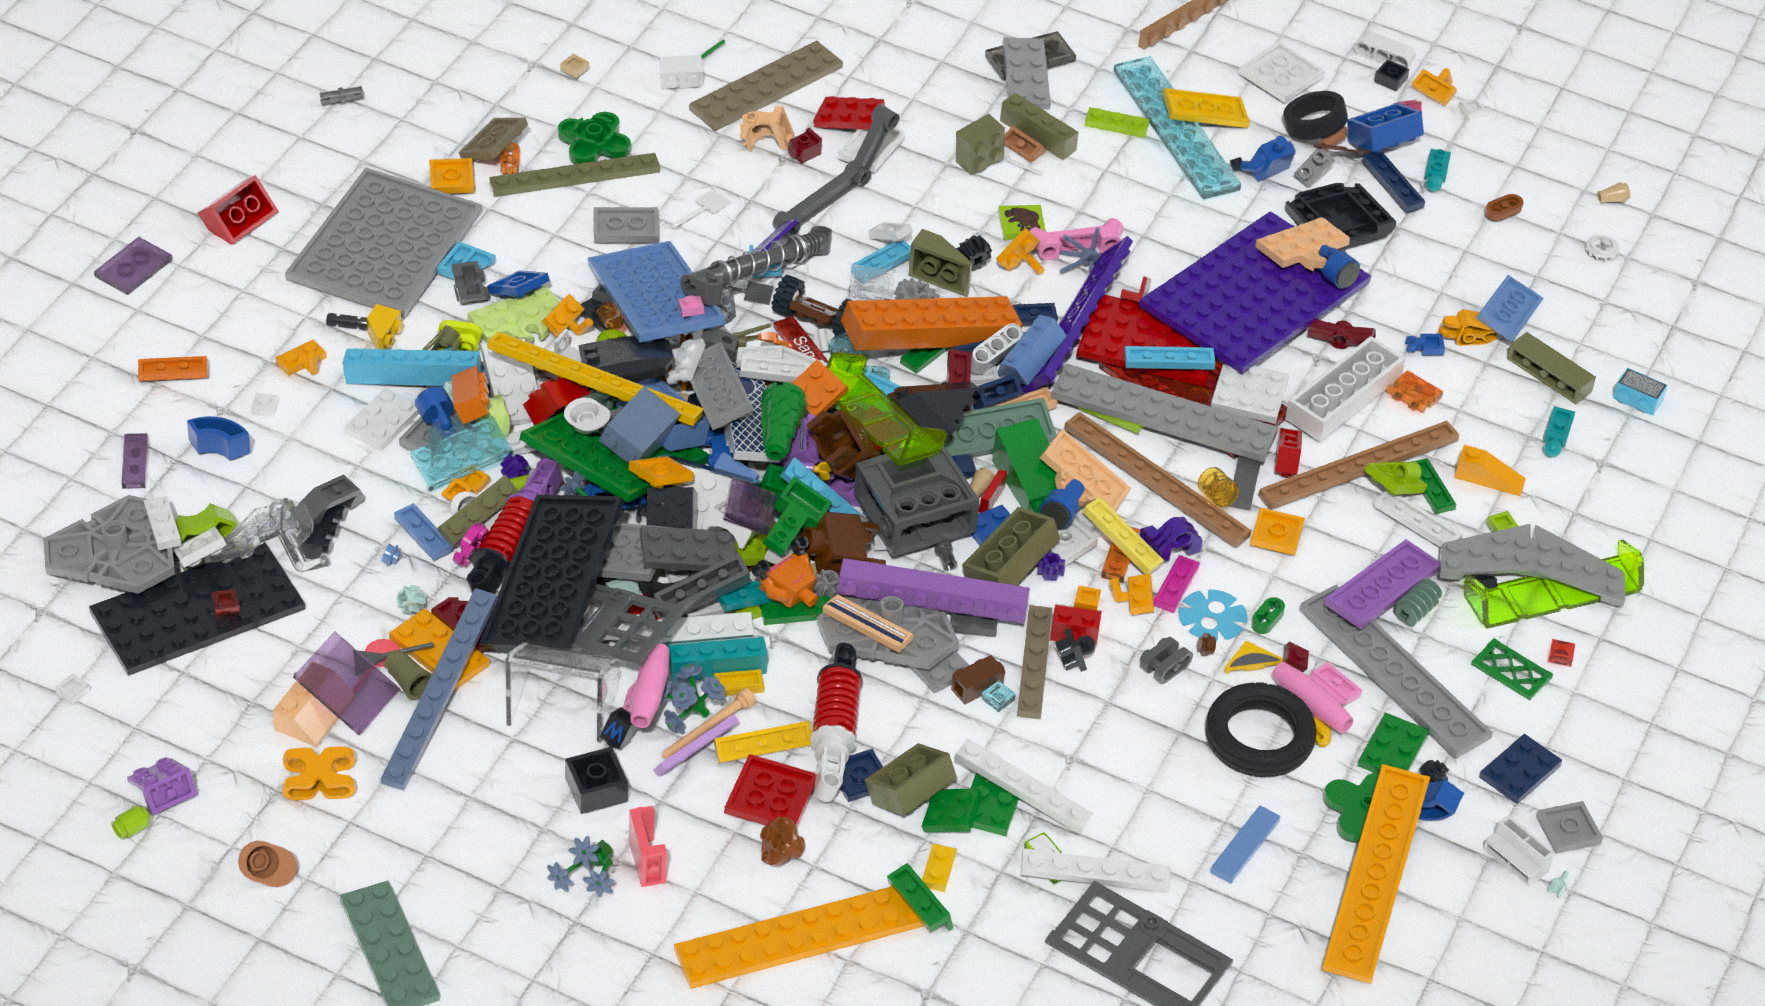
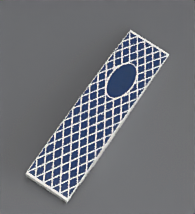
M731 362L754 411L743 418L729 422L724 427L726 446H729L730 453H733V458L736 460L780 462V460L769 459L765 455L760 403L762 393L766 388L765 382L762 379L740 377L741 367L737 368V363Z

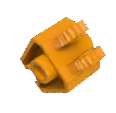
M1466 309L1458 311L1456 316H1444L1442 323L1445 326H1440L1438 329V333L1442 334L1443 337L1455 338L1459 346L1486 345L1498 338L1495 330L1476 319L1479 312Z

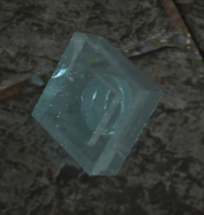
M997 681L982 692L981 699L997 712H1000L1015 701L1016 693L1000 681Z

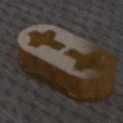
M510 142L511 144L500 153V172L503 175L519 173L520 147L514 142Z

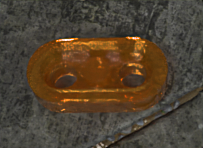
M612 301L603 304L597 309L596 313L606 328L618 329L624 324L622 312Z

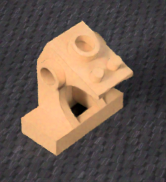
M775 106L773 112L751 111L742 115L743 124H740V138L744 139L743 145H747L749 151L752 150L756 140L763 139L765 135L774 136L780 149L788 150L789 140L794 137L795 133L783 106Z

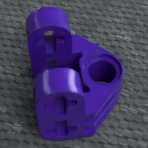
M1183 516L1170 518L1158 530L1153 525L1140 529V537L1164 560L1163 563L1170 560L1172 548L1177 549L1181 547L1188 556L1201 551L1203 539L1198 535L1193 524L1188 522Z

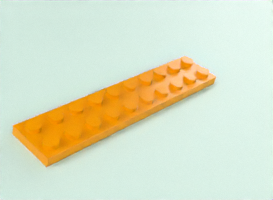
M1382 764L1323 963V971L1369 984L1372 983L1428 788L1429 776Z
M891 886L674 944V952L690 989L917 929L925 925Z

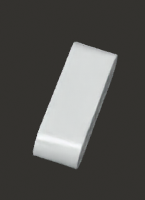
M1365 31L1354 46V50L1359 56L1383 64L1388 59L1408 68L1416 56L1415 49L1412 46L1372 31Z
M1010 323L977 346L971 354V372L982 374L1005 358L1023 335L1022 328L1017 324Z

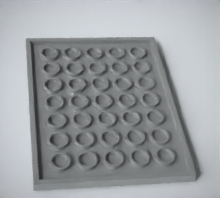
M365 167L287 269L285 279L373 308L376 304L400 310L401 317L405 318L437 274V266L463 238L482 211V204Z

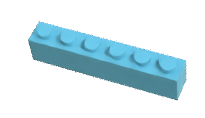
M354 348L346 349L342 362L346 384L444 386L445 382L452 381V375L473 366H477L479 371L483 372L480 351Z

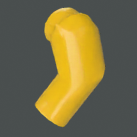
M1314 717L1317 730L1316 744L1320 747L1328 746L1331 742V729Z

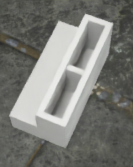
M1510 815L1498 823L1496 833L1486 839L1483 848L1484 851L1528 887L1549 873L1555 854L1554 851Z

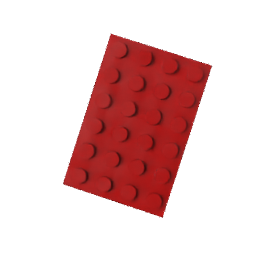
M1104 295L1097 301L1098 307L1089 316L1090 320L1084 329L1076 356L1126 368L1125 346H1200L1140 307L1139 302ZM1128 368L1203 387L1206 386L1211 369Z

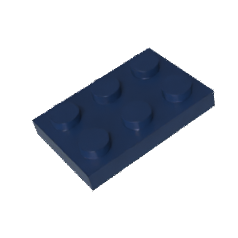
M1524 733L1481 770L1479 778L1518 805L1560 768L1563 760Z

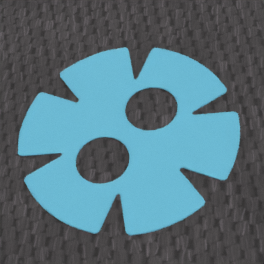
M1214 589L1208 590V599L1200 590L1189 594L1182 602L1192 608L1179 607L1178 610L1179 619L1183 626L1196 623L1189 630L1191 634L1202 637L1203 633H1210L1211 636H1215L1216 641H1218V631L1226 640L1239 635L1244 628L1234 622L1247 623L1248 618L1243 605L1230 607L1237 600L1236 597ZM1218 601L1224 604L1225 610L1221 613H1214L1210 611L1208 606L1211 602ZM1205 617H1212L1217 621V626L1213 629H1207L1202 626L1201 620Z

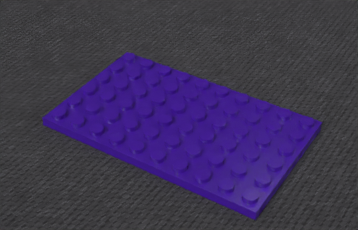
M1269 211L1141 298L1139 306L1200 347L1213 348L1214 356L1242 374L1303 331L1316 319L1318 320L1370 283L1372 276L1360 268L1359 275L1353 284L1346 288H1338L1327 280L1323 272L1317 268H1314L1313 272L1305 268L1300 262L1282 268L1255 247L1256 240L1295 226Z

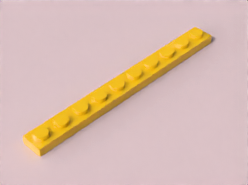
M499 331L488 340L487 349L495 351L497 354L506 355L518 362L530 364L539 370L556 374L560 378L575 381L579 385L596 389L600 393L612 395L621 401L629 402L644 387ZM648 388L680 413L677 420L682 424L694 426L702 417L703 408Z

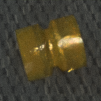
M1210 467L1204 470L1198 478V488L1218 507H1227L1238 497V485L1220 468Z

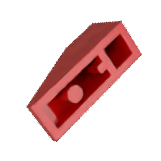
M1280 428L1275 472H1279L1281 476L1291 477L1292 474H1298L1302 450V431Z

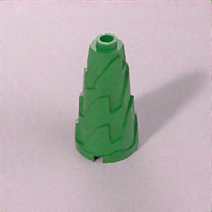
M784 381L783 385L777 386V382L767 386L762 393L760 401L765 455L775 461L785 458L788 454L792 438L795 436L797 426L800 425L802 415L807 406L804 391L797 385Z

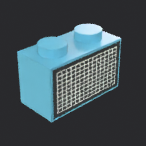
M1627 368L1617 382L1613 399L1654 416L1664 401L1668 385Z

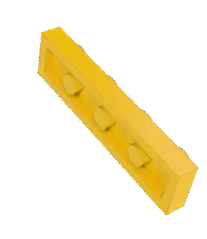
M809 721L715 738L713 741L718 764L746 759L749 754L762 756L811 746L810 736L812 732Z

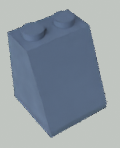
M644 386L607 424L599 441L628 464L629 461L647 459L664 445L680 413Z

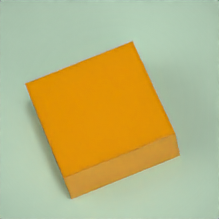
M1078 585L1074 606L1097 610L1101 589Z

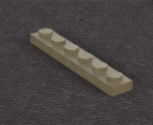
M1029 605L1017 717L1041 720L1053 609L1051 607Z

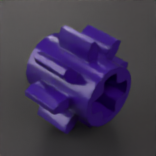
M508 454L500 464L503 467L501 474L503 476L506 475L509 479L529 473V470L526 469L529 464L520 454H516L514 457Z
M1047 553L1037 564V574H1041L1044 580L1057 581L1059 575L1064 576L1065 559L1061 560V557L1056 553Z

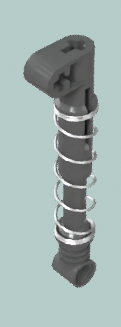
M814 226L811 228L810 233L788 236L784 245L773 241L769 250H766L763 246H758L757 251L751 253L744 251L742 256L736 258L729 256L727 261H714L709 267L683 275L680 281L681 288L688 296H700L702 303L705 305H719L722 302L723 288L734 285L738 280L746 281L753 275H763L767 270L775 271L782 265L789 266L795 262H801L811 254H828L831 247L832 230L825 226ZM774 243H777V244L780 245V246H778V247L773 248V244H774ZM759 248H763L765 251L761 252L758 250ZM787 259L793 260V262L788 264L783 263ZM780 263L777 268H769L770 265Z

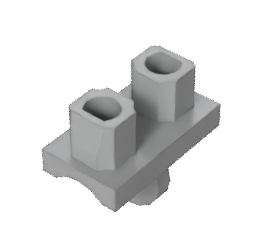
M1317 148L1294 172V175L1310 188L1335 162V159L1324 149Z

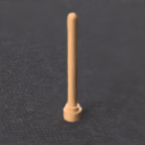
M743 688L736 694L731 704L662 752V757L664 759L669 758L737 710L749 709L756 704L754 694L748 688Z

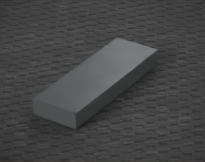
M1239 455L1228 506L1245 510L1251 509L1261 465L1260 461Z

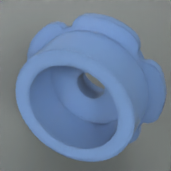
M389 544L381 561L387 563V566H390L391 563L395 565L401 554L398 551L399 546L396 545L395 547Z

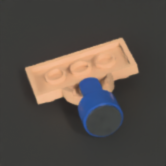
M1323 217L1256 240L1255 247L1282 268L1299 262L1313 272L1314 268H1317L1323 272L1327 280L1338 288H1346L1353 284L1360 272L1359 262L1346 252L1338 250L1349 245L1350 237Z
M1063 429L1057 433L1040 457L1041 460L1057 472L1055 477L1057 489L1052 490L1040 506V514L1054 518L1057 528L1069 526L1078 514L1080 507L1087 506L1098 497L1102 498L1115 511L1131 489L1129 485Z

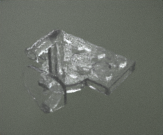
M289 498L278 499L272 502L271 505L255 508L224 539L227 545L222 547L223 550L213 556L209 554L212 563L219 561L226 563L237 557L244 559L254 554V549L257 546L278 536L293 567L298 572L317 570L331 565V558L327 554H321L319 558L307 561L300 545L313 532V519L304 504Z

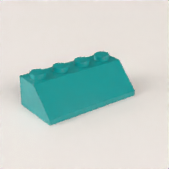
M760 635L665 643L669 648L671 682L676 678L675 674L686 664L702 666L703 670L694 676V680H702L705 677L711 678L713 673L757 669H761L762 674L767 672V650L764 637Z

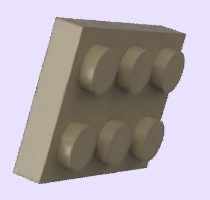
M525 117L493 118L458 153L461 158H472V161L478 159L494 160L504 148L511 144L510 142L522 134V131L529 124Z

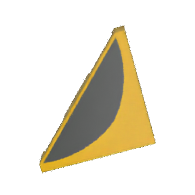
M1246 640L1225 666L1224 672L1229 674L1235 670L1245 669V671L1264 669L1265 666H1277L1283 662V658Z

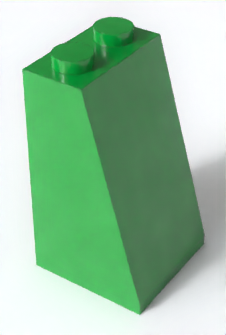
M1034 418L996 429L992 462L998 470L1007 471L1006 484L1021 508L1040 513V506L1052 490L1057 489L1055 484L1057 472L1040 459L1043 452L1049 446V442L1039 420Z

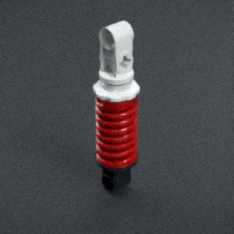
M845 642L837 644L828 665L820 669L817 675L818 688L810 741L811 747L815 751V759L817 760L814 794L823 802L834 800L843 782L845 763L849 758V753L853 752L856 747L857 715L863 678L861 673L854 668L856 650L851 644Z

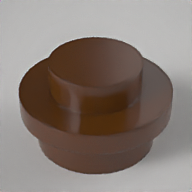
M1203 633L1202 637L1198 638L1197 650L1200 651L1201 656L1213 655L1216 649V638L1211 636L1210 633Z

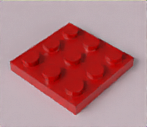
M749 754L725 804L724 813L769 826L774 819L783 816L792 819L797 828L814 791L816 775L814 772Z

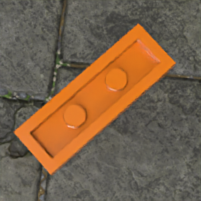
M207 356L138 359L139 381L208 378Z

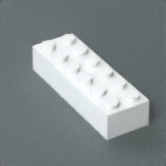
M1370 336L1289 399L1285 419L1321 442L1402 377L1406 358Z

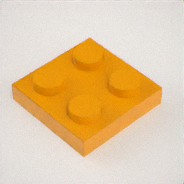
M472 158L429 160L432 189L448 194L474 193Z
M668 456L629 461L628 470L636 474L638 478L649 482L652 487L662 488L664 485H682L683 482L693 481L694 472Z
M1260 507L1250 545L1295 556L1305 518Z

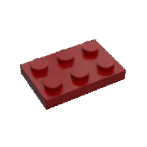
M825 97L813 119L814 127L869 130L873 123L871 119L873 110L879 104L885 106V100L876 98Z

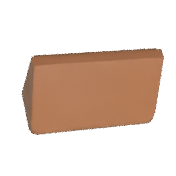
M1011 126L1005 133L1004 146L1030 163L1046 153L1043 145L1014 126Z

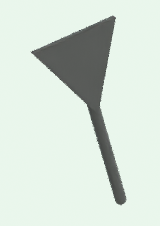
M430 642L399 650L408 653L433 647L434 644ZM353 650L355 676L384 660L390 652L375 653Z

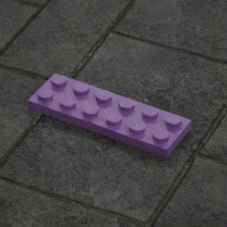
M1405 539L1328 595L1324 605L1359 629H1362L1395 605L1420 580L1429 579L1439 572L1440 561Z

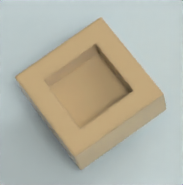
M574 53L560 63V70L575 78L589 69V61Z

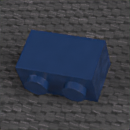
M1017 373L979 385L982 392L980 395L975 396L974 394L972 396L975 401L973 408L974 410L981 409L1023 395Z

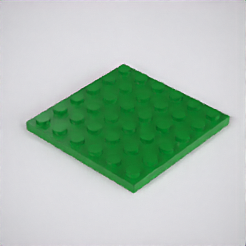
M616 400L614 401L612 410L618 409V407L616 406ZM564 412L521 431L519 440L525 442L529 447L537 449L550 459L556 460L565 468L574 472L577 471L586 480L592 481L599 485L601 489L609 491L616 496H621L626 502H630L647 493V488H656L628 470L629 464L599 441L601 436L598 433L581 434L577 432L565 419ZM662 446L648 458L669 454L705 464L707 463V456L710 454L697 446L676 451H668ZM678 462L679 464H682V465H685V466L697 468V467H694V466H690V465H687V464H683V463Z

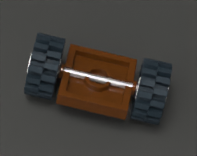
M787 274L781 278L778 288L776 287V292L772 297L774 299L771 302L772 311L789 318L794 313L804 318L809 316L814 318L816 323L825 326L833 323L832 332L835 336L851 342L841 319L847 301L853 300L845 299L842 302V306L840 305L839 308H836L808 296L802 297L805 293V282Z

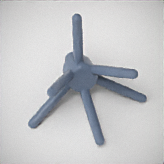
M1098 227L1095 229L1090 248H1085L1066 234L1063 235L1064 239L1079 248L1081 252L1060 250L1059 255L1080 257L1081 260L1060 269V273H1064L1083 263H1089L1090 273L1093 263L1101 255V252H1097L1095 249L1100 231Z

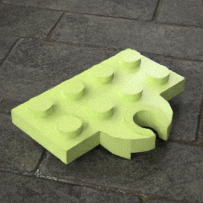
M545 285L538 290L526 292L524 297H511L468 312L467 319L470 323L481 327L483 331L482 338L486 343L498 331L512 337H518V339L526 338L528 343L533 341V335L530 332L538 333V339L542 341L549 337L550 330L541 321L560 301Z

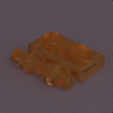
M1408 370L1395 380L1394 386L1390 384L1386 388V392L1392 395V399L1402 401L1408 405L1409 409L1417 410L1422 414L1426 411L1427 407L1430 409L1442 398L1444 392Z

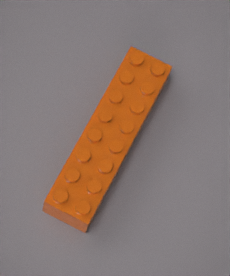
M1007 296L847 301L841 319L855 351L955 347L987 340L1010 323L1017 324L1021 328L1023 326Z

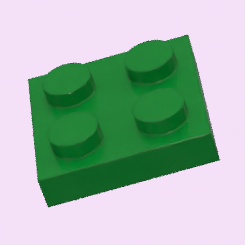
M942 789L931 796L921 825L924 833L970 831L982 796L980 789Z

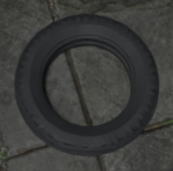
M1264 682L1243 683V685L1239 684L1224 691L1211 705L1205 725L1207 740L1214 754L1230 768L1238 772L1241 771V773L1246 775H1254L1255 777H1275L1292 772L1308 759L1316 742V723L1306 703L1288 689ZM1244 710H1267L1281 716L1291 725L1294 738L1286 746L1278 749L1260 750L1251 748L1239 742L1231 734L1228 721L1235 714Z

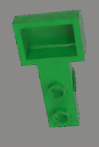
M794 476L773 506L782 515L763 541V544L782 556L801 527L804 529L806 527L815 528L832 502Z

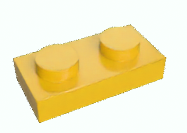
M932 844L922 881L929 889L946 892L957 848Z

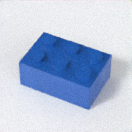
M1400 103L1347 119L1349 143L1358 146V148L1367 149L1371 153H1379L1387 147H1397L1399 143L1411 142L1416 140L1417 137L1424 135L1422 111Z

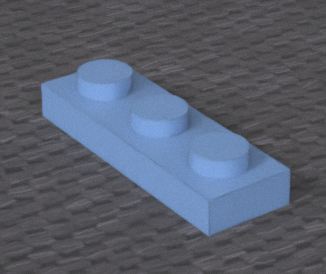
M414 503L394 512V519L433 561L453 551V546L451 547L437 530V527Z

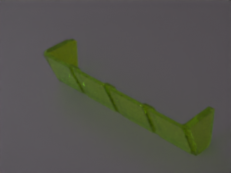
M834 352L829 357L826 367L847 385L849 389L834 404L841 407L840 410L859 419L871 440L877 446H881L882 450L898 466L941 452L947 433L942 429L919 427L863 374L867 363V358L864 355Z
M1624 539L1618 540V555L1603 558L1602 560L1618 567L1624 572L1625 596L1640 593V590L1644 587V557L1638 549ZM1471 575L1465 576L1464 597L1481 625H1484L1487 629L1515 623L1522 618H1536L1560 612L1561 609L1565 608L1569 610L1601 602L1599 595L1552 579L1526 576L1497 583V588L1487 589Z

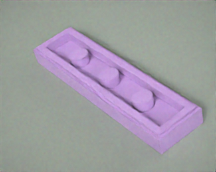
M735 714L731 715L661 762L653 771L657 776L661 777L711 743L715 738L720 737L738 723V718Z

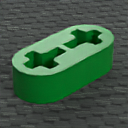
M1277 597L1266 599L1252 617L1251 628L1253 631L1259 634L1269 633L1284 615V601Z

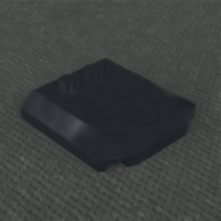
M1333 183L1297 193L1292 202L1287 201L1285 203V210L1299 225L1323 217L1350 237L1349 245L1338 250L1386 238L1396 228V220L1360 183H1355V187H1345L1343 183Z
M622 336L578 345L582 363L632 382L666 376L668 368L675 366L670 342L665 338L655 339L648 343H640L636 336ZM587 386L588 391L596 390Z

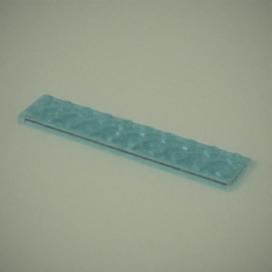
M1148 56L1114 64V73L1144 116L1150 119L1149 123L1201 198L1208 199L1240 191V181L1199 123L1170 119L1162 93L1164 88H1174L1153 58Z

